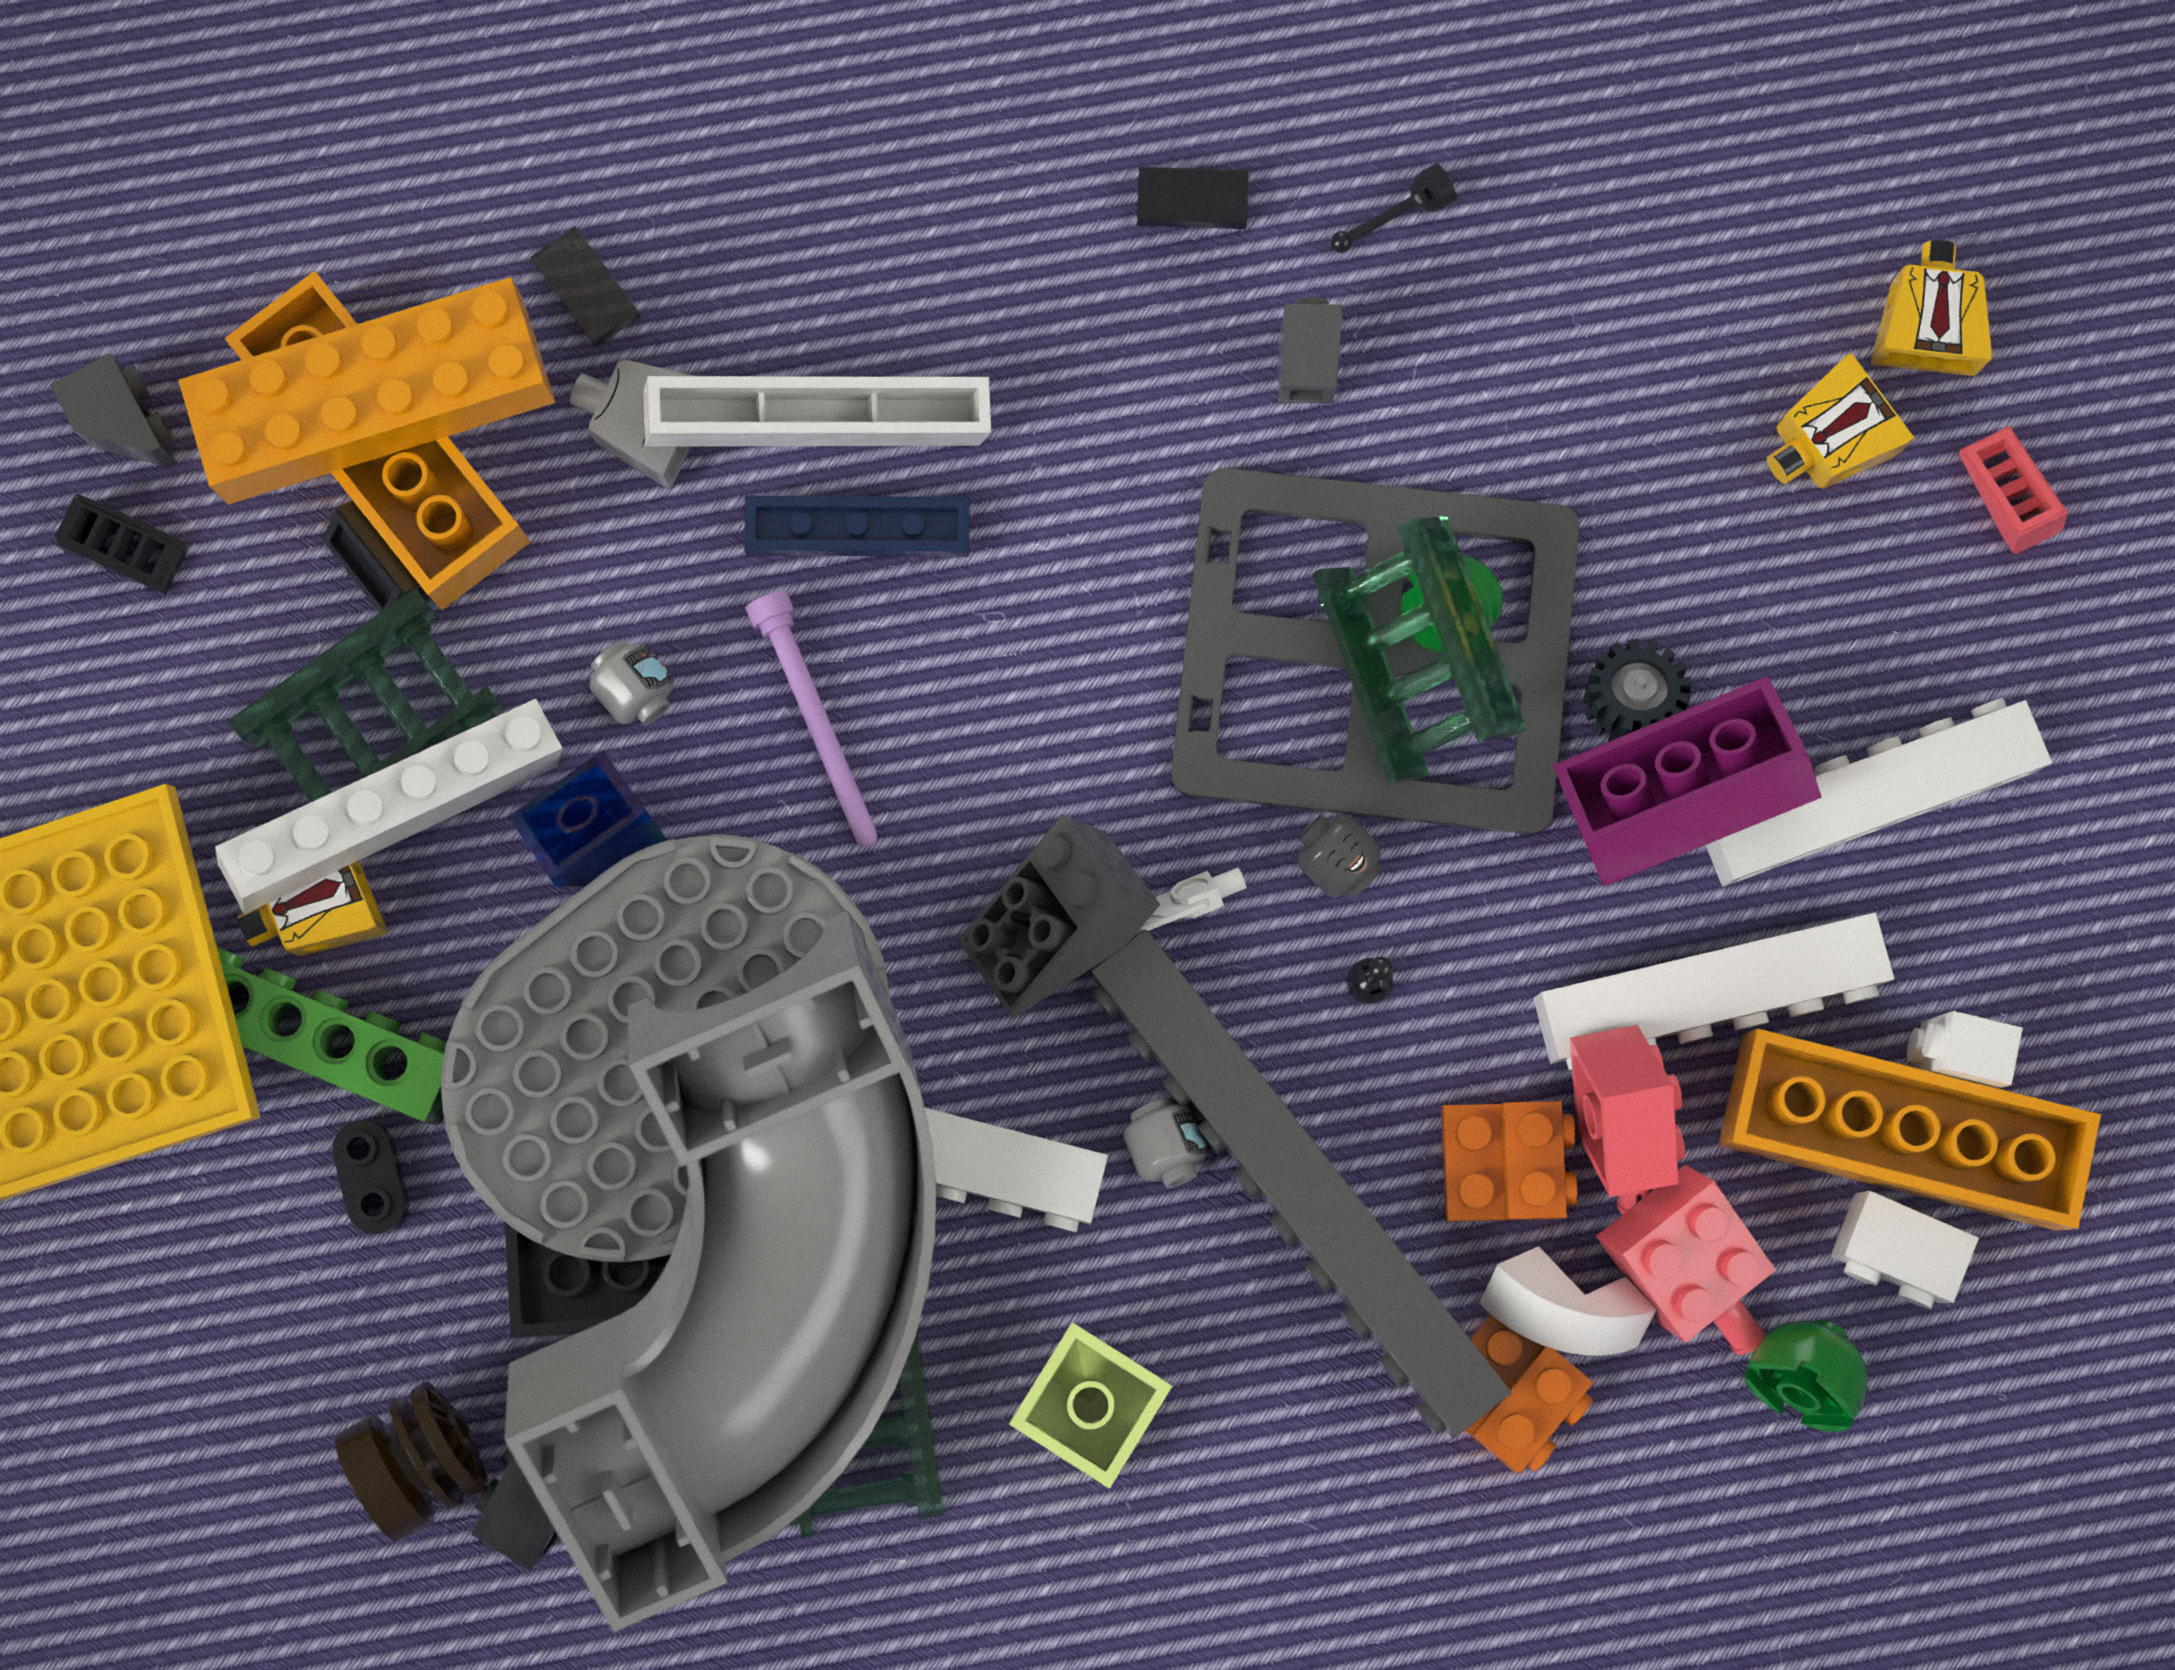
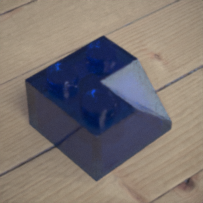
M603 750L508 816L548 877L560 889L564 886L586 887L624 858L644 848L668 841Z

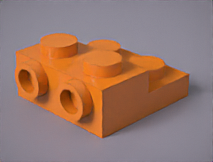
M1562 1101L1441 1106L1445 1222L1557 1220L1567 1218L1566 1207H1575L1577 1204V1180L1575 1172H1565L1564 1149H1573L1575 1128L1573 1115L1562 1114Z
M1489 1314L1471 1336L1470 1340L1512 1393L1465 1431L1513 1472L1521 1474L1526 1466L1536 1472L1555 1450L1556 1444L1549 1438L1564 1420L1567 1424L1573 1426L1590 1407L1593 1399L1586 1392L1594 1382L1554 1349L1523 1337Z

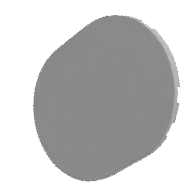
M712 834L710 836L664 841L624 858L517 939L489 964L465 996L454 1020L442 1062L441 1091L447 1135L461 1169L477 1194L495 1214L513 1229L541 1245L564 1254L609 1262L648 1260L672 1254L683 1221L689 1175L687 1166L681 1167L629 1067L628 1005L650 996L655 1007L665 1011L681 1012L710 1007L741 996L776 978L796 964L819 941L825 930L826 919L847 910L889 995L884 959L877 940L865 917L853 900L827 874L797 854H791L779 847L756 841V839Z

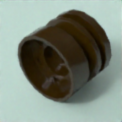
M423 1382L411 1389L410 1398L412 1404L405 1398L400 1397L390 1402L389 1410L395 1431L377 1415H368L337 1434L335 1438L338 1459L355 1495L372 1521L384 1535L394 1542H401L434 1521L435 1510L430 1492L446 1507L453 1509L463 1504L462 1490L469 1496H476L487 1489L489 1484L487 1472L471 1430L459 1412L450 1405L442 1393L430 1382Z

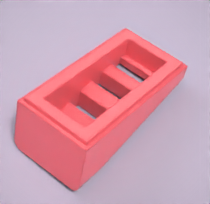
M2010 426L1960 449L1959 456L2000 534L2013 554H2018L2041 543L2063 530L2068 512ZM2004 452L2007 453L2009 459L1987 469L1983 462ZM2015 472L2020 477L2001 487L1996 483V481ZM2028 492L2029 499L2013 507L2011 506L2010 500ZM2035 513H2039V515L2032 517L2024 522L2021 521Z

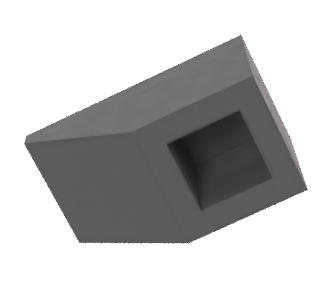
M1304 297L1297 299L1295 304L1285 303L1278 337L1277 403L1333 404L1337 389L1342 305L1329 304L1328 300L1320 297Z
M108 353L50 384L74 431L93 448L163 467H169L177 463L168 447V444L175 441L174 435L158 411L153 414L150 413L143 400V397L149 395L150 391L133 364L125 368L111 353Z

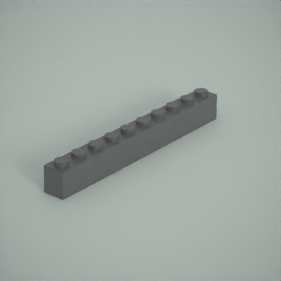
M1147 929L1128 942L1124 948L1094 968L1091 972L1093 980L1098 986L1090 992L1110 1018L1120 1013L1133 1030L1125 1036L1146 1064L1153 1058L1156 1059L1168 1075L1161 1083L1172 1099L1180 1106H1186L1189 1103L1203 1120L1197 1128L1213 1151L1218 1155L1226 1149L1235 1160L1239 1168L1232 1172L1233 1176L1252 1200L1262 1195L1274 1210L1275 1214L1268 1220L1284 1242L1290 1247L1298 1241L1312 1259L1304 1266L1325 1293L1333 1288L1339 1293L1348 1305L1341 1314L1361 1340L1371 1335L1382 1348L1385 1354L1378 1361L1399 1388L1408 1382L1422 1400V1402L1415 1406V1409L1436 1435L1446 1430L1451 1438H1455L1512 1393Z

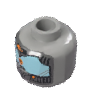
M621 640L604 650L591 664L590 668L594 673L589 687L619 724H631L640 720L646 726L659 719L670 708L671 704L666 698L673 689L674 678L645 643L628 644L626 640Z
M1163 1098L1150 1102L1130 1114L1132 1122L1126 1127L1123 1138L1140 1178L1147 1182L1163 1181L1165 1187L1169 1189L1185 1184L1198 1175L1195 1167L1205 1159L1208 1146L1197 1128L1198 1122L1195 1115L1188 1106H1180L1179 1104H1174L1171 1098Z

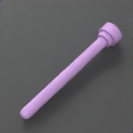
M782 590L762 596L745 607L754 630H761L764 638L770 637L856 842L863 847L871 846L877 839V832L790 629L795 625L792 619L795 610L787 591Z

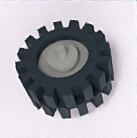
M1638 639L1628 640L1626 650L1623 651L1618 642L1610 646L1608 656L1602 652L1597 657L1595 666H1592L1583 704H1587L1585 709L1587 720L1596 719L1593 730L1599 736L1608 730L1610 732L1608 742L1687 710L1691 694H1689L1692 687L1691 677H1684L1687 667L1682 660L1674 665L1672 664L1675 652L1668 647L1662 655L1655 653L1658 645L1657 642L1648 640L1646 649L1643 650L1639 649Z

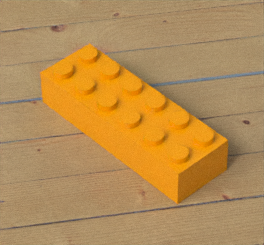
M314 270L224 339L239 358L244 360L357 325V323ZM448 436L331 473L441 610H444L531 543L517 522Z
M512 277L178 380L209 487L228 505L556 403L524 299Z
M1757 1028L1742 1035L1718 1146L2054 1231L2072 1230L2079 1227L2101 1114Z

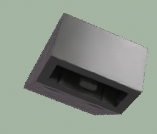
M1061 815L958 941L1009 1016L1017 1017L1124 948L1156 911L1160 903L1106 831Z

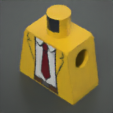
M1945 240L1925 242L1922 245L1921 266L1906 265L1894 278L1889 289L1873 349L1871 365L1976 376L1991 360L1992 349L1984 277L1979 272L1955 269L1957 247L1955 243Z
M1850 353L1791 408L1777 425V431L1786 444L1767 456V464L1773 475L1783 484L1789 483L1807 471L1816 485L1824 489L1894 458L1915 437L1853 354Z
M359 861L255 910L238 916L242 933L251 947L279 936L286 951L296 956H305L381 937L389 933Z

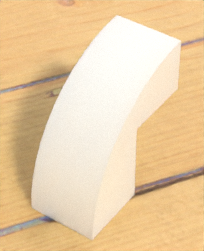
M1539 1246L1497 1264L1480 1301V1304L1492 1316L1523 1337L1558 1351L1590 1356L1613 1355L1637 1348L1657 1310L1626 1276L1585 1295Z

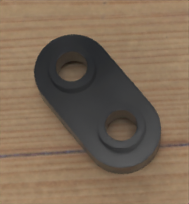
M367 1120L353 1121L345 1125L337 1133L332 1148L347 1214L352 1224L359 1230L370 1234H387L396 1230L404 1222L409 1210L408 1194L395 1143L390 1132L382 1125ZM365 1138L370 1144V1152L364 1159L358 1160L354 1157L352 1148L357 1140ZM379 1194L384 1200V1208L378 1215L372 1216L367 1211L366 1203L370 1196Z

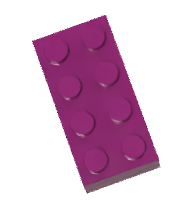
M1768 676L1553 765L1603 886L1822 798L1808 753Z

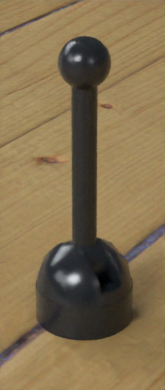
M1438 163L1422 170L1415 176L1411 184V196L1349 232H1336L1331 238L1332 249L1337 253L1349 251L1352 242L1415 206L1425 212L1435 213L1454 204L1458 199L1448 175Z
M1385 957L1365 958L1355 963L1350 969L1346 981L1348 992L1352 998L1365 1005H1374L1383 1001L1390 994L1393 987V966L1391 961ZM1379 989L1380 993L1370 995L1371 991Z

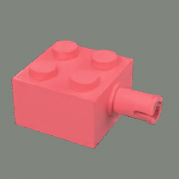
M1638 1025L1570 1037L1577 1136L1609 1197L1618 1196L1616 1200L1617 1209L1622 1214L1637 1204V1199L1642 1200L1652 1192V1189L1679 1184L1677 1160L1685 1158L1683 1136L1679 1126L1675 1124V1111L1682 1109V1094L1678 1080L1674 1074H1666L1658 1046L1649 1045Z
M1684 1165L1678 1170L1679 1184L1655 1188L1596 1235V1237L1624 1277L1626 1276L1657 1309L1653 1318L1659 1325L1686 1343L1714 1321L1730 1344L1732 1351L1737 1355L1747 1354L1757 1348L1766 1333L1756 1323L1740 1299L1770 1276L1776 1269L1715 1181Z

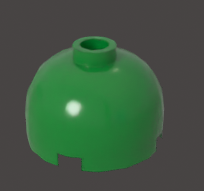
M1826 1320L1783 1323L1771 1330L1753 1351L1748 1361V1369L1744 1375L1745 1382L1754 1395L1771 1409L1783 1414V1402H1785L1797 1411L1804 1413L1800 1424L1828 1432L1847 1431L1852 1426L1855 1417L1859 1415L1864 1404L1868 1389L1866 1363L1859 1351L1847 1339V1333L1841 1327Z

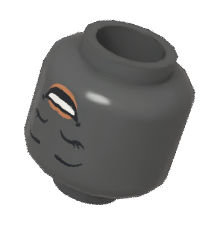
M1348 814L1337 815L1329 821L1323 815H1320L1298 837L1304 844L1297 858L1298 866L1330 897L1336 898L1345 894L1350 898L1356 897L1373 882L1382 870V866L1378 863L1381 855L1379 843Z

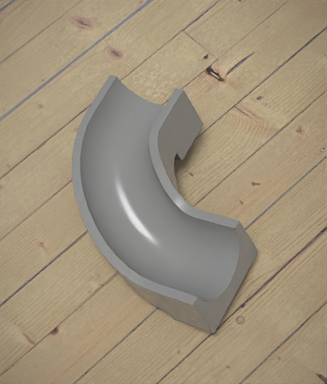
M848 910L826 919L825 930L821 938L796 964L776 978L741 996L710 1007L681 1012L665 1011L655 1007L650 996L628 1005L629 1067L681 1167L686 1165L688 1170V1194L679 1235L671 1257L660 1278L650 1292L636 1306L621 1315L509 1363L504 1440L613 1632L726 1584L727 1561L770 1539L805 1512L843 1473L874 1429L898 1383L916 1336L928 1290L935 1241L936 1180L932 1139L910 1046L896 1010Z

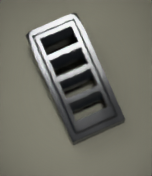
M80 494L74 496L53 539V544L65 553L164 595L167 594L190 546L176 537ZM112 526L118 527L119 530L107 554L101 553L100 551ZM134 536H140L142 538L129 565L123 563L122 561ZM159 544L164 548L150 575L143 572L155 545Z

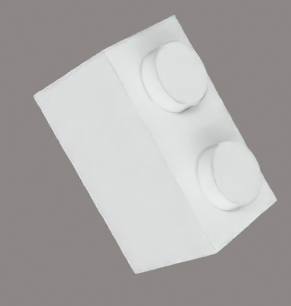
M1952 1011L1923 1021L1920 1028L1913 1030L1908 1043L1907 1060L1913 1062L1914 1068L1994 1088L2012 1085L2023 1027Z
M1864 1191L1855 1193L1830 1257L1846 1263L1843 1271L1845 1274L1877 1286L1879 1278L1900 1287L1898 1297L1915 1305L1931 1309L1934 1302L1954 1303L1979 1238L1877 1193Z

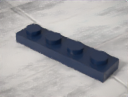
M745 495L744 551L746 555L969 557V497Z

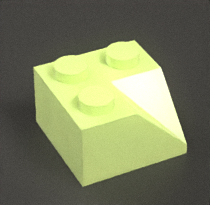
M1072 1322L1009 1425L1110 1489L1171 1390L1172 1385Z

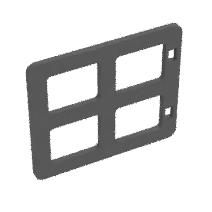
M1220 468L1211 472L1206 477L1202 489L1171 768V780L1174 787L1185 796L1527 835L1536 834L1544 830L1551 822L1554 813L1557 775L1553 765L1558 763L1579 539V520L1576 514L1570 508L1558 504L1231 468ZM1252 512L1362 525L1367 530L1368 536L1359 620L1352 625L1247 614L1236 611L1233 607L1232 599L1242 517ZM1212 531L1231 534L1228 563H1208ZM1413 531H1424L1529 544L1533 549V563L1525 640L1521 643L1494 641L1467 659L1464 658L1460 650L1455 653L1437 654L1415 644L1399 622L1408 535ZM1232 657H1244L1348 670L1352 674L1353 683L1343 768L1338 771H1327L1221 758L1217 753L1216 746L1227 660ZM1406 675L1505 686L1516 689L1520 696L1511 787L1507 790H1497L1390 777L1385 771V758L1393 680L1397 676ZM1193 698L1198 701L1213 702L1209 732H1190Z

